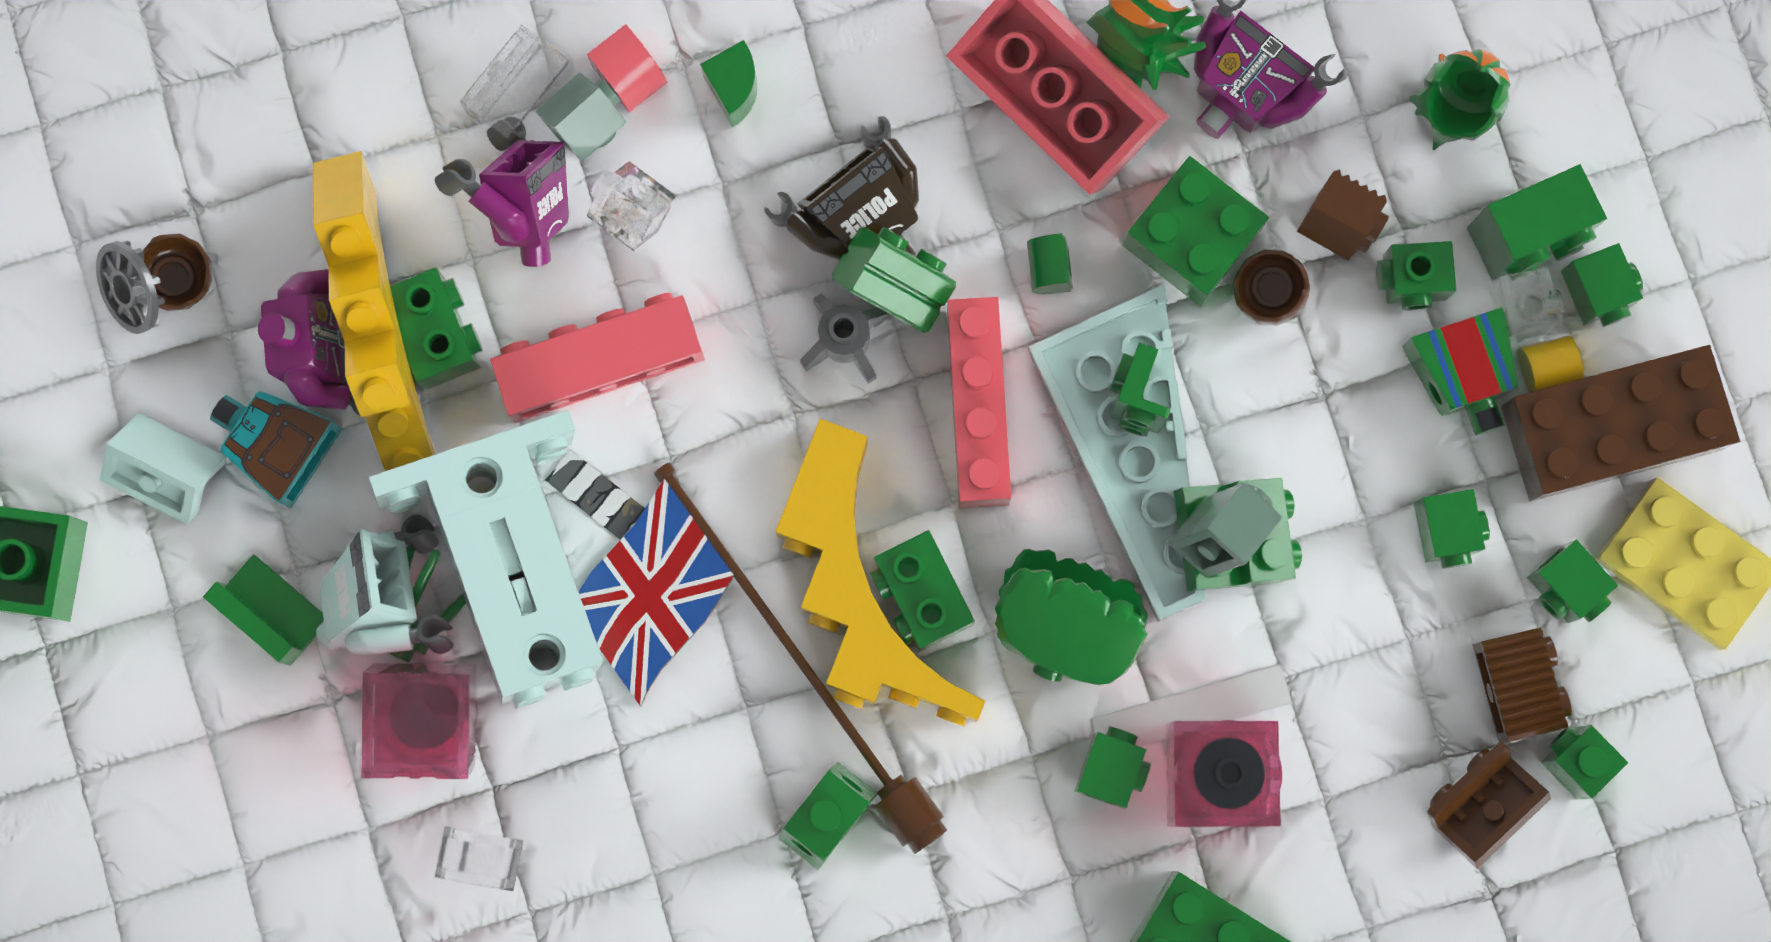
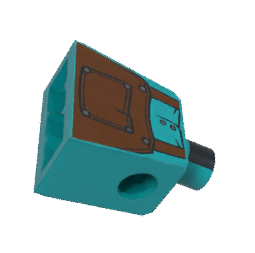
M258 391L247 407L232 397L225 395L218 401L210 416L211 421L230 432L221 445L220 451L271 498L292 509L343 430V428L327 417L262 391Z

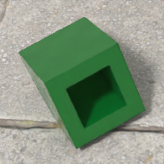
M744 40L700 64L703 77L732 128L748 115L757 96L758 84L754 61Z

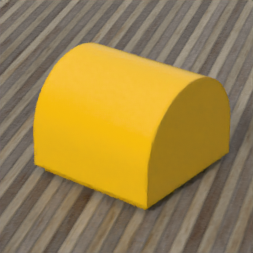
M1571 336L1560 337L1516 350L1529 393L1584 378L1581 355Z

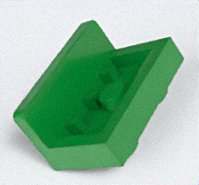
M1139 342L1133 356L1123 353L1109 391L1117 393L1118 396L1110 417L1120 420L1119 428L1132 434L1146 437L1149 431L1159 433L1171 409L1142 398L1159 349Z

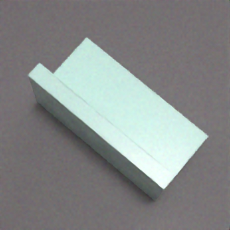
M139 412L106 443L100 481L188 525L199 514L205 484L223 467L227 457Z

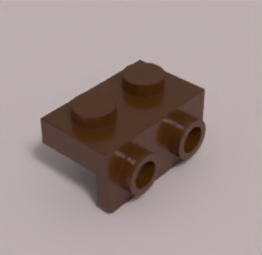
M1499 742L1491 750L1486 748L1476 754L1467 766V773L1454 785L1451 783L1446 784L1439 789L1430 801L1431 807L1428 809L1427 814L1432 827L1478 869L1550 801L1551 796L1546 788L1511 758L1509 748L1502 742Z

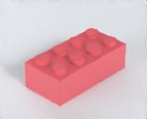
M994 0L946 55L1089 195L1103 190L1170 117L1049 0Z

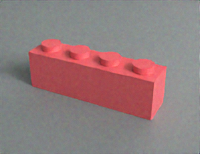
M672 293L659 294L645 300L644 308L626 313L625 309L622 308L611 310L597 316L596 324L578 329L575 324L566 325L549 332L548 340L530 345L528 340H523L502 347L500 349L501 355L491 358L490 361L508 416L515 423L704 361L705 357L684 296L673 297Z
M999 298L948 299L947 325L959 508L1009 506L1011 501Z

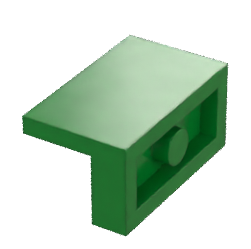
M254 554L227 585L216 581L203 596L204 599L277 662L289 666L295 662L317 636L316 629L324 621L322 611Z

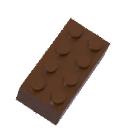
M1710 344L1518 395L1501 406L1529 502L1722 451L1741 442Z

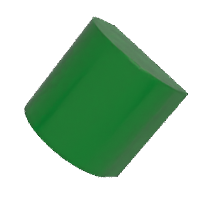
M1059 233L1028 240L1027 251L1032 292L1035 294L1071 292L1073 282L1066 237Z

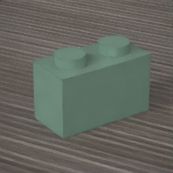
M1242 482L1204 498L1168 544L1207 578L1247 564L1283 516L1272 507V500L1264 491L1256 486Z

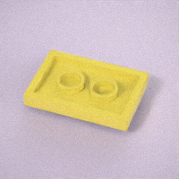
M1658 477L1650 482L1595 559L1599 564L1720 651L1727 649L1771 587V558Z

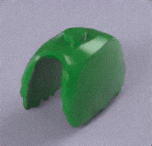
M1023 549L1016 557L1013 565L1005 570L1004 583L999 589L1000 599L995 605L997 618L994 624L998 629L997 637L1007 650L1017 653L1028 663L1033 664V672L1054 682H1060L1065 677L1073 681L1103 685L1113 683L1127 673L1136 660L1148 635L1145 630L1148 613L1143 607L1142 595L1134 591V583L1127 579H1117L1112 582L1110 576L1106 575L1102 569L1094 570L1087 562L1077 563L1073 558H1064L1057 561L1055 552L1050 549L1038 551Z

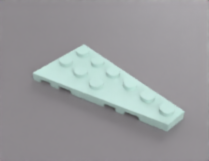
M1165 284L1028 347L1031 359L1157 622L1206 599L1205 590L1187 592L1183 558L1168 544L1179 530L1173 491L1183 487H1191L1187 468V451L1178 381L1176 380L1173 360L1172 335L1167 314ZM1139 342L1159 349L1142 398L1171 409L1159 433L1149 431L1146 437L1135 435L1119 428L1120 420L1110 417L1118 396L1117 393L1109 391L1123 353L1133 356Z

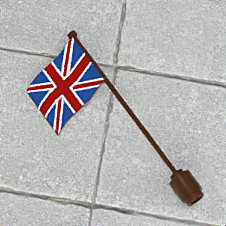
M670 462L664 464L654 472L655 477L661 484L635 525L591 571L579 590V595L598 648L639 706L642 707L648 691L662 669L706 623L731 581L735 578L883 783L884 787L877 792L882 801L874 808L902 847L908 845L912 852L917 854L948 831L941 821L944 815L916 777L906 782L904 777L899 775L892 780L675 479L673 474L676 470Z

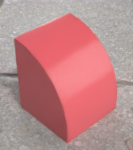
M627 24L587 54L593 70L615 92L621 104L628 112H631L667 83L664 74L655 60Z

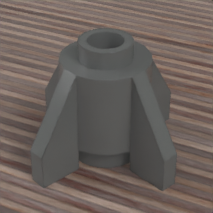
M822 293L814 297L813 302L822 314L818 325L819 340L800 359V363L805 371L810 370L829 357L835 362H854L868 384L876 380V374L865 352L869 347L870 330L888 319L889 313L878 307L860 311L856 307L846 304L833 306ZM843 326L846 330L853 328V332L850 336L841 338L836 335L835 329Z

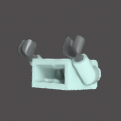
M418 514L411 515L404 521L401 531L395 533L393 528L379 533L361 529L356 534L321 584L320 594L324 621L316 629V635L323 646L331 650H337L341 647L347 648L351 653L362 656L413 650L414 644L424 643L437 654H444L453 648L454 644L447 637L436 636L441 631L453 629L447 621L438 615L430 614L419 622L417 628H411V625L417 620L406 544L410 543L416 552L420 554L431 552L439 544L438 538L433 534L435 528L426 517Z

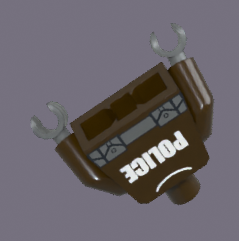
M884 116L878 117V125L884 132L879 136L870 135L865 126H861L862 142L866 149L799 201L797 204L802 210H797V206L787 193L778 192L779 198L787 203V208L782 214L777 215L771 213L765 207L764 211L772 223L780 227L786 226L787 230L810 250L840 260L843 254L848 253L849 244L858 229L863 226L879 234L884 226L904 238L902 233L919 219L915 210L919 202L918 174L916 165L898 140L891 139L889 120ZM908 244L905 250L916 256L915 251Z

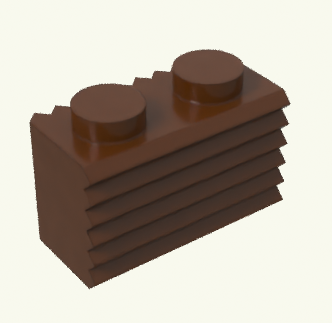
M1340 169L1335 170L1316 196L1296 232L1349 261L1357 250L1363 253L1368 251L1372 242L1376 241L1388 221L1389 216L1381 212L1387 202L1386 196H1378L1376 190L1369 191L1367 185L1360 186L1358 180H1350L1349 174L1342 176Z
M1541 627L1472 644L1498 742L1506 743L1568 728V722L1565 717L1572 714L1570 699L1563 686L1557 687V681L1554 678V671L1552 667L1558 665L1557 651L1551 637H1543Z

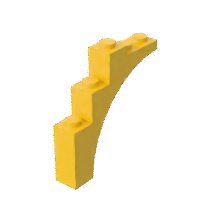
M362 151L314 162L313 226L329 267V302L345 342V377L360 417H365L384 470L388 471L435 455L436 452L417 396L396 316L381 240L376 191Z
M820 418L775 532L777 537L785 540L782 547L785 550L811 559L813 551L821 554L801 605L802 611L810 614L807 623L835 634L839 626L847 628L826 682L828 687L836 689L833 699L862 709L864 701L872 704L876 703L881 687L884 686L891 689L888 696L889 699L915 709L920 700L939 707L936 717L950 723L965 727L967 719L977 722L985 700L949 683L918 659L891 628L872 595L859 557L855 527L857 483L868 446V436Z

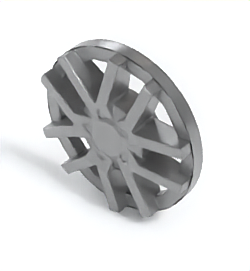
M128 240L123 242L115 241L102 246L96 259V276L100 293L111 315L124 329L134 334H141L159 326L157 318L158 306L164 304L165 300L157 295L155 284L161 282L159 277L151 276L144 263V251L141 248L132 249L131 243Z

